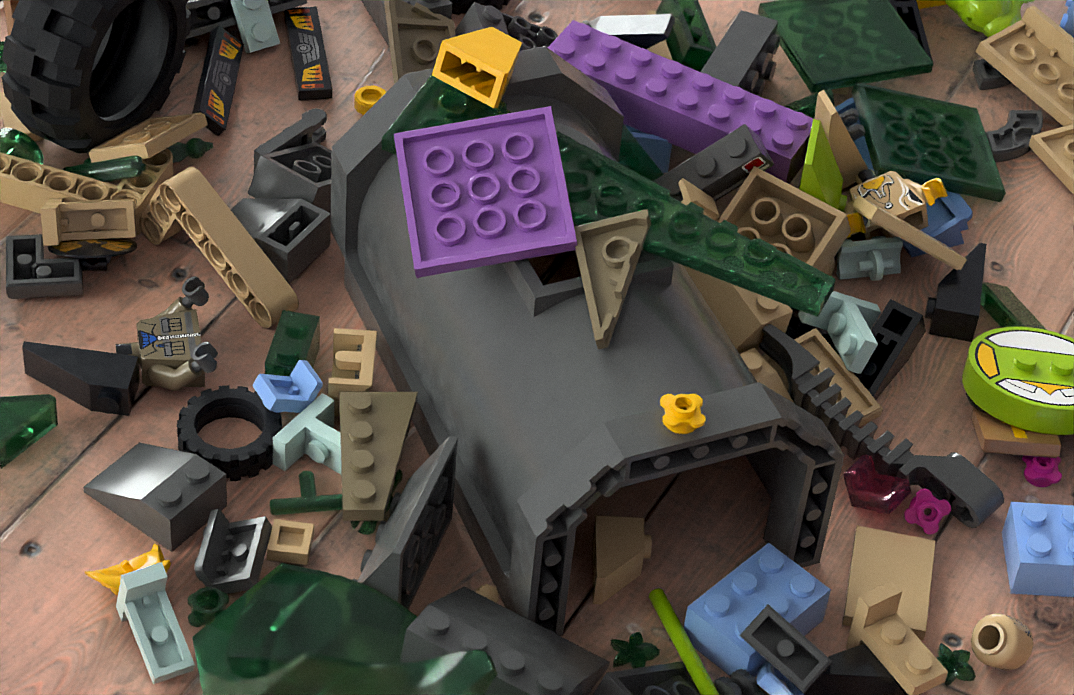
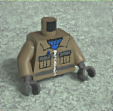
M196 276L190 277L184 282L182 286L184 298L179 297L165 311L153 318L140 320L137 323L138 342L115 344L117 354L138 356L142 383L146 386H160L172 391H178L183 387H205V373H211L217 367V361L214 358L217 357L218 352L209 342H201L197 309H192L193 304L203 306L209 299V294L204 289L205 284Z

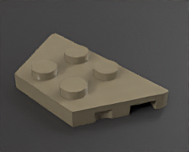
M384 0L395 84L404 74L434 68L442 40L456 37L453 20L441 14L432 13L427 7L417 2L413 6L403 0Z

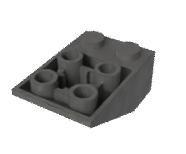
M476 2L472 4L455 29L456 36L494 27L522 42L520 51L542 46L548 48L558 37L557 33L549 27L534 25L520 16L513 17L500 12L493 6H484Z
M243 198L231 209L288 284L330 246L331 213L303 199Z

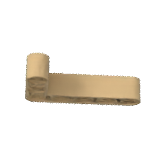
M166 148L148 159L136 160L118 186L0 152V202L41 214L40 209L49 199L64 198V202L134 199L137 235L142 232L139 222L140 217L158 186L174 176L172 152Z
M189 167L158 186L139 221L143 234L151 243L158 245L184 229L254 320L263 328L273 326L299 308V300L292 287L198 169Z

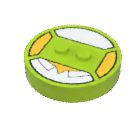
M1002 327L984 332L973 340L968 350L962 374V383L966 393L976 405L993 417L1021 429L1053 435L1074 434L1073 338L1039 328Z

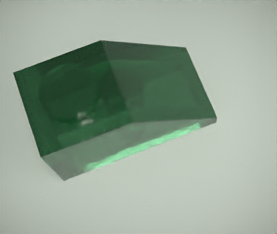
M42 394L0 397L1 469L58 425L56 398L54 396Z

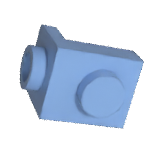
M299 360L290 376L259 374L252 386L269 411L276 413H301L315 400L323 386V382L307 360Z

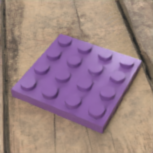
M551 106L394 133L416 278L576 250L577 240Z

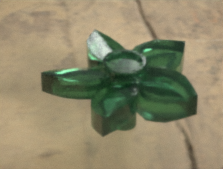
M640 632L633 633L629 637V643L623 640L611 639L612 648L619 652L614 658L613 667L623 666L631 662L633 669L646 667V661L653 660L660 653V649L653 644L643 643V637Z
M940 643L938 648L940 657L936 658L948 671L944 682L945 685H950L955 681L956 677L963 681H974L976 677L974 670L968 664L970 652L966 650H955L952 652L946 645Z

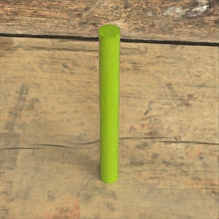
M660 588L652 590L649 594V599L700 695H720L664 591Z

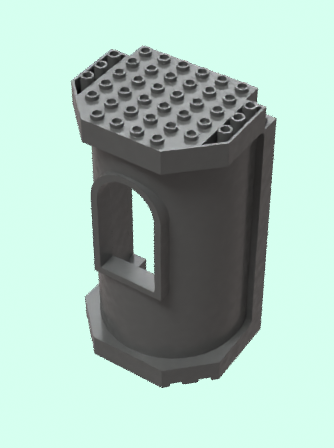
M546 46L519 52L512 77L497 108H492L432 76L434 68L404 74L332 146L330 230L345 258L344 286L366 330L377 331L376 350L397 392H418L417 404L411 420L429 456L450 435L458 437L453 504L494 586H496L505 608L559 636L563 635L576 527L586 519L587 511L585 509L601 495L610 497L621 487L742 455L746 456L771 497L763 536L766 544L769 542L802 568L820 563L845 455L822 420L756 381L650 213L651 225L607 348L597 349L582 277L543 285L529 260L522 259L416 278L394 133L551 106L573 224L576 227L647 209L618 164L624 116L608 91ZM665 394H672L674 396L678 394L699 395L703 399V405L700 409L701 414L706 417L705 424L688 434H677L670 431L662 422L665 410L660 406L661 397Z

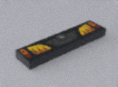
M317 6L295 7L284 10L298 100L332 98V84Z
M219 25L210 34L192 112L204 113L207 121V126L205 127L217 136L223 133L227 127L244 48L242 42Z

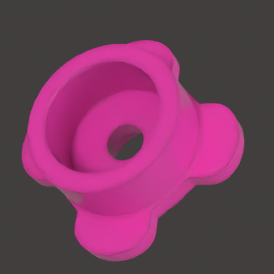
M1023 455L1022 460L1026 463L1023 475L1030 484L1036 487H1048L1061 481L1062 474L1058 471V465L1061 462L1060 457L1050 458Z
M921 489L911 500L909 508L905 510L904 518L909 524L916 523L921 526L926 534H934L939 530V522L943 516L950 513L951 505L945 499H937L929 489ZM925 509H931L930 514H924Z

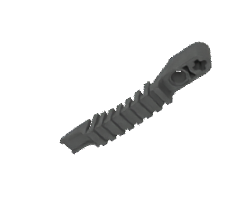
M771 324L762 329L764 336L759 344V348L783 369L788 380V393L794 404L822 420L840 448L842 446L847 448V455L853 460L857 457L861 459V465L867 471L872 468L877 471L876 477L883 483L887 479L895 480L893 488L898 493H901L909 485H919L922 489H929L937 499L947 500L951 505L950 513L970 528H977L1004 503V496L1000 488L959 453L951 452L947 456L913 455L910 452L913 444L907 438L891 451L889 447L895 436L888 430L876 440L873 439L878 428L875 423L870 421L860 429L859 424L864 415L856 410L846 417L847 411L852 404L846 397L836 403L842 388L836 383L829 387L835 375L829 367L814 377L810 371L819 366L820 362L810 352Z

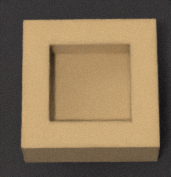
M274 519L267 547V560L308 565L314 538V524Z

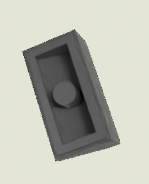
M769 604L766 605L740 635L741 638L803 693L832 664V660Z

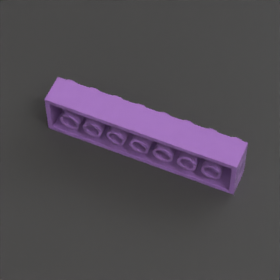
M574 20L548 47L608 91L623 114V124L647 134H653L668 140L670 144L698 154L746 124L759 135L774 163L765 172L790 184L804 165L813 118L801 112L791 110L772 100L752 94L740 87L730 85L708 74L684 66L677 61H672L645 48H640L616 36L606 34Z

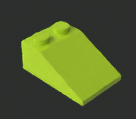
M813 119L799 190L844 212L847 195L841 194L843 178L821 121Z

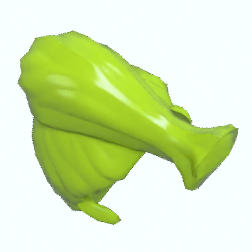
M945 0L949 8L969 28L983 33L988 38L1022 20L1020 13L1022 4L1034 1Z

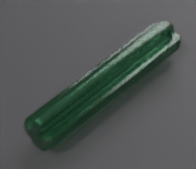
M135 155L64 167L63 170L103 182L140 177L142 171L146 170V164L142 163L140 156Z

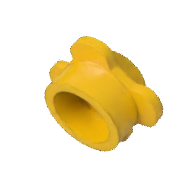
M697 394L663 395L660 399V406L665 410V415L662 418L663 424L670 431L677 434H688L696 428L702 427L706 420V417L701 414L700 409L703 405V399Z

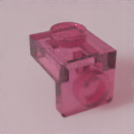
M863 454L844 473L845 485L851 506L890 514L912 493L908 479L877 474L871 455Z

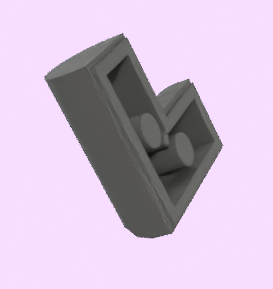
M42 234L6 236V293L8 298L82 296L83 275L81 258L44 259Z

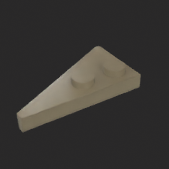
M648 209L574 227L577 240L575 249L598 350L607 348L613 335L651 225Z

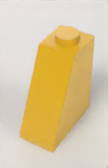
M494 27L442 40L432 76L492 108H497L512 77L522 42Z

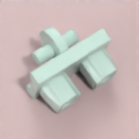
M885 236L872 237L871 240L862 241L846 239L836 254L837 277L840 280L870 277L872 281L882 280L883 275L901 273L900 252L903 247L902 239L899 237L886 238Z

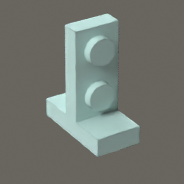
M230 0L246 53L280 44L268 0Z
M814 285L798 313L801 322L827 330L847 370L858 374L862 373L878 345L871 332L881 314L878 305Z
M322 393L273 437V465L286 471L302 455L307 454L315 462L322 463L341 475L340 432L333 429L334 399Z
M162 562L121 575L116 609L121 621H129L153 684L194 671L195 667L165 591L168 576Z

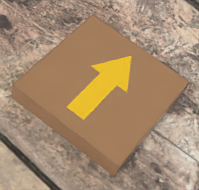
M973 407L971 420L984 453L1050 458L1060 456L1061 443L1057 435L1021 429Z

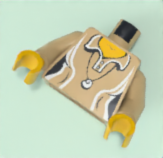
M871 169L859 172L855 178L857 185L850 189L851 201L846 204L844 209L851 230L847 238L859 232L863 240H871L872 237L885 236L886 238L898 237L871 222L853 209L852 204L858 195L919 230L928 227L926 204L928 203L929 206H932L937 198L948 196L942 180L936 178L921 185L911 180L903 179L894 171L887 172L878 177Z

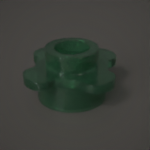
M204 587L188 597V605L191 606L192 613L188 616L189 624L194 627L214 624L217 626L226 625L230 620V615L226 612L229 596L214 587Z

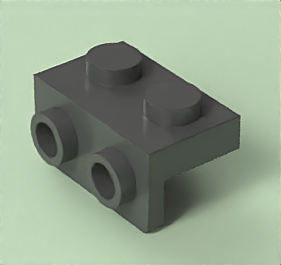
M220 509L211 510L207 526L203 531V540L198 557L195 559L194 569L197 578L203 582L212 596L257 588L272 530V525L266 516L229 523Z

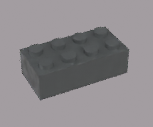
M740 10L701 73L708 74L713 78L740 87L761 97L766 80L771 81L776 70V62L772 61L778 50L781 36L776 34L778 21Z

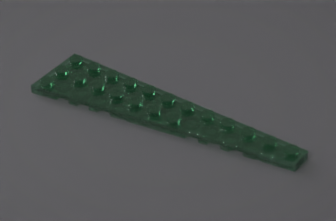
M431 74L382 137V150L397 155L394 133L513 112L507 110V103L503 101L500 102L497 108H492ZM556 131L574 224L584 225L648 209L651 225L642 250L816 317L820 315L834 290L835 278L788 253L779 251L775 246L760 238L751 240L737 232L738 227L726 220L719 223L703 214L704 208L692 202L688 205L670 197V190L586 145L575 142L569 136Z

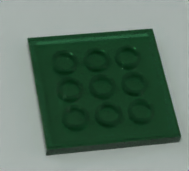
M778 0L759 4L758 13L760 16L778 21L776 34L781 36L779 45L811 93L925 74L932 71V60L888 0Z
M855 83L851 92L861 126L863 125L866 131L864 137L876 177L894 171L903 179H908L921 185L929 180L940 178L948 192L997 202L1003 200L1006 192L977 108L863 83Z

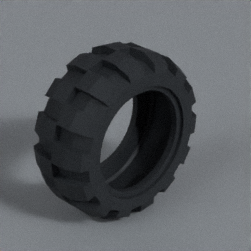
M19 0L12 15L15 22L11 35L5 37L2 61L7 64V72L1 78L5 97L12 104L10 108L31 133L78 154L89 153L91 149L149 119L155 111L161 110L171 93L169 90L176 73H180L186 54V51L183 50L185 38L190 34L191 12L186 8L188 0Z

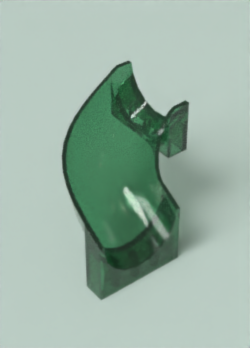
M284 563L279 564L192 637L203 695H484L498 674L491 657L486 652L480 650L461 651L425 661L400 663L406 629L418 616L397 601L365 584L328 572Z

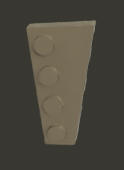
M339 392L343 521H384L394 486L397 467L400 465L403 446L409 433L413 412H415L418 392Z

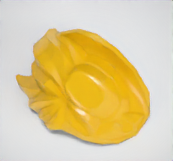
M153 544L151 551L130 561L124 560L121 564L84 573L100 582L104 587L109 588L115 595H118L121 575L162 562L167 572L171 563L170 560L164 559L160 546Z

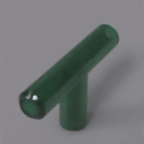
M303 471L298 476L301 497L270 500V513L272 515L342 510V494L317 496L314 473L311 471Z

